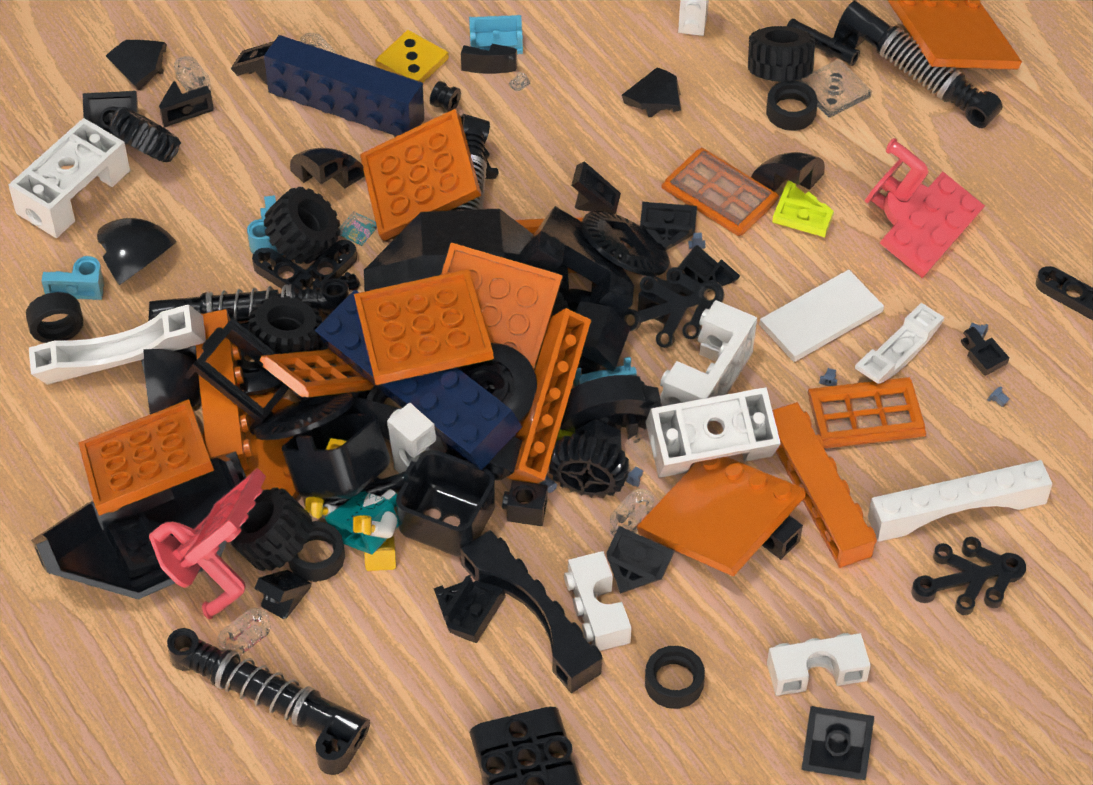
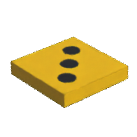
M407 30L375 59V64L380 69L423 83L449 59V52Z

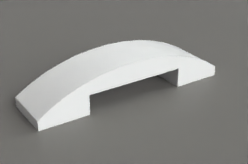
M920 303L905 318L903 326L877 351L872 349L855 365V369L878 384L888 380L905 367L926 345L944 321V317L923 303Z

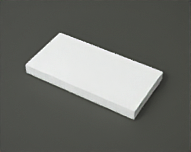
M848 269L762 317L759 325L793 362H796L882 313L884 305Z

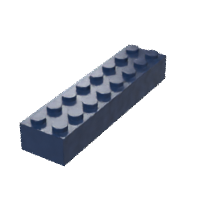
M354 290L314 331L330 351L403 408L408 403H411L434 423L435 434L482 470L522 428L514 412L457 367L375 385L354 294L359 292Z

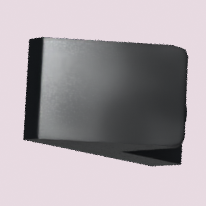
M273 42L243 50L232 65L231 70L237 76L256 72L264 83L268 85L264 55Z
M175 81L172 82L159 105L164 128L214 111L211 91L207 85L182 94Z
M585 161L578 164L571 184L578 191L575 208L589 212L605 211L616 214L621 193Z
M283 570L259 577L254 589L264 594L261 603L262 608L282 619H286L308 592L312 583L289 570Z

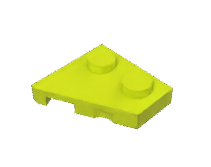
M788 180L774 212L772 223L825 237L833 219L834 210L825 203L819 202L817 197L809 191L804 193L796 187L795 183Z

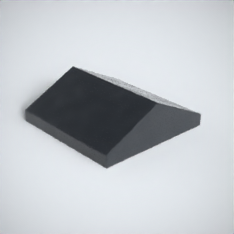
M137 91L83 93V118L112 135L114 134L111 133L108 125L111 122V117L119 107H126L139 113Z
M580 301L575 312L591 319L581 355L614 371L631 327L611 306Z
M810 706L801 770L866 780L875 716Z

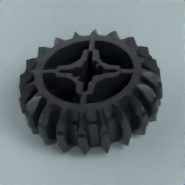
M119 107L110 119L111 122L108 127L111 133L152 158L162 162H171L179 151L178 148L181 142L177 136L153 120L131 109Z
M573 433L571 437L563 436L562 440H557L549 464V473L553 475L554 481L560 482V487H567L570 489V492L575 491L580 493L581 496L585 494L591 498L594 495H598L601 498H604L606 494L614 496L615 492L621 491L628 478L629 459L625 457L623 450H618L617 444H610L608 439L602 440L597 435L591 437L586 433L583 436Z

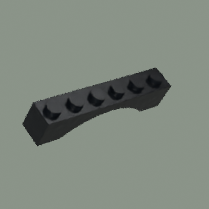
M489 530L461 548V565L475 581L503 588L505 594L523 603L537 617L544 627L551 644L553 656L552 672L571 694L601 674L603 657L600 650L594 644L590 645L586 641L581 628L575 622L571 623L566 618L561 605L557 601H552L546 595V590L542 583L537 579L533 580L528 574L527 567L519 558L515 559L510 553V549L504 539L501 537L497 538Z

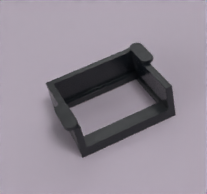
M232 318L224 328H216L202 345L204 352L193 363L184 377L189 380L195 372L198 373L251 416L255 421L250 426V432L255 435V426L260 425L267 416L273 413L271 410L287 392L289 387L283 383L263 408L206 362L225 337L261 366H263V363L260 362L261 356L277 354ZM288 368L291 371L296 370L295 368Z

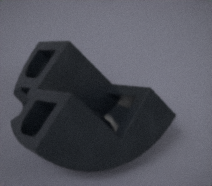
M333 148L308 149L294 155L290 162V171L303 183L314 177L320 184H323L333 177L345 189L365 177L364 167L357 159L346 152Z
M784 153L762 163L753 172L751 178L774 192L786 179L810 190L823 176L825 164L823 159L808 153Z
M137 218L111 221L100 227L97 234L98 242L106 250L103 259L119 285L177 242L162 227L147 220Z
M143 349L150 414L188 399L192 407L196 404L201 405L199 374L195 372L189 380L184 377L196 360L175 351Z

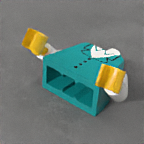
M391 489L381 497L366 491L360 492L340 506L324 504V500L319 497L306 498L305 510L314 518L323 517L328 524L334 526L342 535L343 544L371 555L387 538L393 536L395 529L399 526L398 517L394 510L397 506V493Z

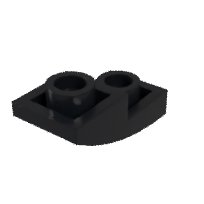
M492 43L489 51L466 45L461 50V71L497 74L512 72L517 69V49Z

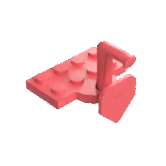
M893 138L888 143L886 152L894 154L899 160L872 189L865 202L868 204L872 201L884 210L887 218L894 225L880 241V244L923 278L985 205L943 171L929 187L921 184L929 173L926 164L906 147L898 143L896 138ZM904 162L911 170L903 181L899 182L893 175ZM882 189L888 192L886 197L880 193Z
M258 468L214 504L209 515L194 529L172 521L161 524L149 534V539L160 567L176 584L184 588L189 587L202 567L224 590L213 601L202 604V611L207 619H212L214 615L223 611L245 592V582L216 552L219 550L218 545L224 540L229 543L242 531L240 526L249 517L247 513L256 504L254 500L262 493L261 485L266 476Z

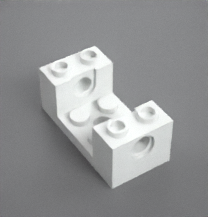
M83 118L8 184L16 214L53 237L58 238L75 222L70 200L96 176L102 182L113 187L130 172L125 142ZM64 165H65V166L74 165V166H73L72 168H70V169H62V167H63Z
M717 300L714 301L710 309H705L699 321V324L702 325L698 336V342L701 343L699 355L716 363H711L706 373L676 361L672 369L666 370L661 378L660 386L663 387V391L660 395L662 406L727 395L753 353L757 317Z
M767 387L651 408L646 419V427L658 478L687 473L691 464L695 462L737 454L743 455L744 462L772 457L781 444ZM710 421L719 422L723 427V432L717 435L710 433L707 429V423Z

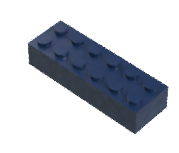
M278 35L264 55L268 92L275 96L313 107L348 121H354L371 129L392 134L395 137L420 126L425 119L422 82L282 35Z

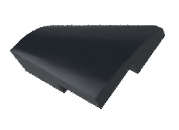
M698 245L677 266V268H681L685 272V275L700 283L712 280L724 286L735 282L740 277L722 259L717 263ZM678 271L672 273V280L678 281L680 279ZM681 284L675 285L682 288L683 297L694 294V292Z

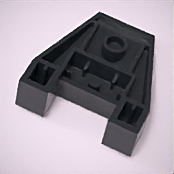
M555 206L522 249L520 263L554 272L561 264L592 281L590 303L611 306L621 316L633 305L634 284L622 267L605 258L587 241L581 229V221Z

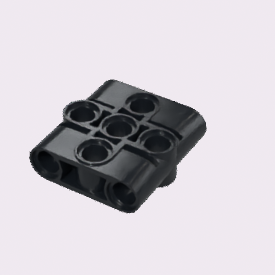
M550 706L486 721L470 729L469 733L481 771L483 785H582L572 754V744L567 738L558 708ZM515 733H522L525 736L521 738H516L512 735ZM554 753H561L564 755V757L554 758L551 755ZM523 761L533 762L530 766H524L520 763ZM493 768L501 769L502 772L498 774L490 773L489 770Z

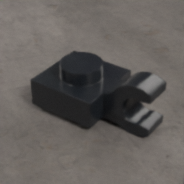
M971 327L963 332L966 337L961 339V343L969 350L967 356L984 376L1008 364L1010 357L992 337L985 341L975 327Z

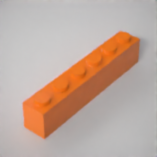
M567 308L553 315L549 321L535 368L537 389L533 404L527 417L520 423L522 428L515 436L522 440L514 473L507 476L511 480L538 484L546 478L591 323V319Z
M227 309L201 314L204 320L206 340L216 328H224L231 320ZM225 337L206 362L240 389V384L244 383L242 368L237 364V360L242 359L240 348ZM203 344L195 345L197 359L204 352L202 349ZM199 375L205 441L210 458L236 451L243 470L250 469L248 457L253 456L250 439H246L245 432H250L247 415H243L241 408Z
M798 402L772 410L781 443L776 453L792 483L804 488L806 497L802 501L838 567L841 568L872 557L874 545L877 542L876 534L871 526L868 527L865 523L860 505L852 500L849 486L838 475L834 459L831 456L828 457L825 452L823 440L819 434H815L809 414L806 411H802Z

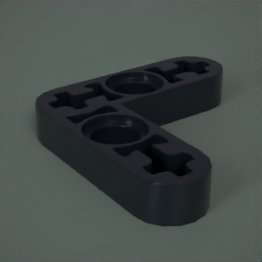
M349 240L335 242L306 270L270 248H260L252 256L254 271L281 289L285 284H296L298 287L305 288L317 286V289H320V286L325 281L334 278L339 279L357 259L355 244ZM324 267L333 269V272L327 275L320 274L318 271ZM284 271H290L294 274L288 279L279 277L280 273Z
M1046 266L1039 270L1036 278V287L1040 292L1093 320V288L1052 266ZM1076 290L1081 296L1074 298L1069 296L1066 291Z

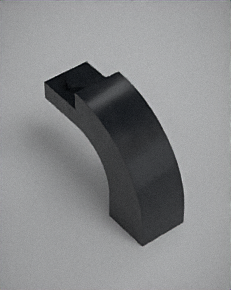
M634 375L606 376L582 383L570 391L560 430L575 432L576 429L594 419L599 420L618 413H631L648 417L651 408L662 407L659 390L657 387L642 385L640 376Z

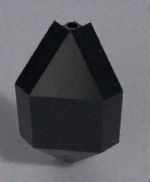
M501 209L420 212L364 269V290L370 291L441 275L451 243L520 263L521 251L533 234ZM561 264L553 273L563 275L559 292L569 291L568 267Z
M236 451L210 458L214 471L123 506L115 512H108L99 516L94 501L85 504L31 540L43 569L49 574L138 600L174 584L175 582L162 570L160 565L153 571L129 578L106 534L107 526L134 518L139 519V514L142 512L146 514L147 519L161 524L173 521L194 529L209 515L214 504L246 478ZM225 540L218 545L219 550L216 553L220 557L227 544Z

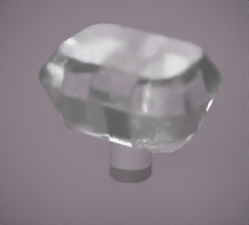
M518 72L517 76L509 82V86L516 91H520L530 84L529 78L522 72Z

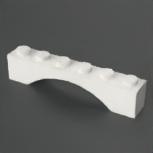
M185 305L163 311L147 323L118 334L85 340L51 341L29 347L31 375L48 385L144 359L143 349L176 351L203 344L206 341L203 315L190 305Z
M1042 460L873 497L871 498L868 520L876 534L877 542L906 536L933 520L967 509L999 506L1021 510L1046 504L1052 488V481Z

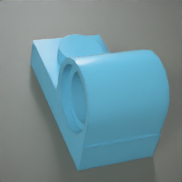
M275 195L264 197L265 208H260L261 219L254 220L247 227L249 247L253 254L260 248H270L278 252L277 248L270 243V237L266 236L265 229L267 228L264 226L265 213L276 202Z
M84 256L79 258L73 265L72 273L61 271L43 272L41 281L45 294L62 292L68 293L76 297V299L102 300L104 280L100 263L94 257Z

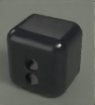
M371 413L342 414L322 427L292 437L282 446V452L294 488L300 496L305 498H353L388 467L390 462L389 452L377 415ZM331 438L347 441L338 448L326 450Z
M429 450L422 453L417 462H410L404 473V484L396 497L400 532L407 538L461 557V548L480 537L495 509V478L493 473L486 468L480 470L470 462L437 450ZM429 509H436L441 513V517L435 519L424 513ZM454 516L460 520V524L457 527L445 523L443 520L446 517Z

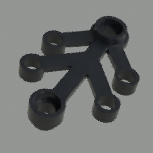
M670 268L666 274L668 282L675 285L681 284L694 292V294L683 297L659 284L655 277L645 276L640 281L641 290L645 293H653L668 302L638 312L635 309H627L621 317L627 323V317L633 315L635 322L630 326V331H635L642 322L671 313L663 330L656 335V343L660 347L668 348L675 341L674 333L687 308L698 305L691 321L686 323L682 329L683 335L686 338L696 339L701 331L699 321L703 311L710 309L715 300L719 302L724 300V289L718 282L707 280L700 283L685 275L681 268ZM674 271L680 273L678 281L672 280L671 275ZM648 279H651L654 283L653 288L647 290L645 287V282ZM710 289L715 292L713 300H708L706 297V293ZM691 325L696 327V334L690 336L687 332L688 327ZM665 333L668 334L670 339L667 344L661 342V336Z
M967 537L963 541L962 553L969 558L977 557L991 564L981 567L953 554L951 546L941 543L935 547L934 560L939 564H947L962 572L935 579L927 575L920 576L914 580L911 594L916 601L929 603L934 600L936 591L969 584L965 593L958 596L955 604V609L959 614L969 615L973 612L975 600L986 579L998 577L994 587L988 588L984 596V602L988 607L998 608L1003 602L1004 592L1009 583L1016 582L1024 576L1026 563L1017 554H996L981 547V542L976 537ZM967 545H973L976 549H969ZM938 552H945L947 556H941ZM1007 564L1013 565L1015 567L1011 568L1007 566ZM921 585H926L930 588H923ZM990 595H995V596H997L999 599H998V600H993V599H991L989 596H990ZM961 602H966V603H968L970 606H969V607H964V606H962L960 603H961Z

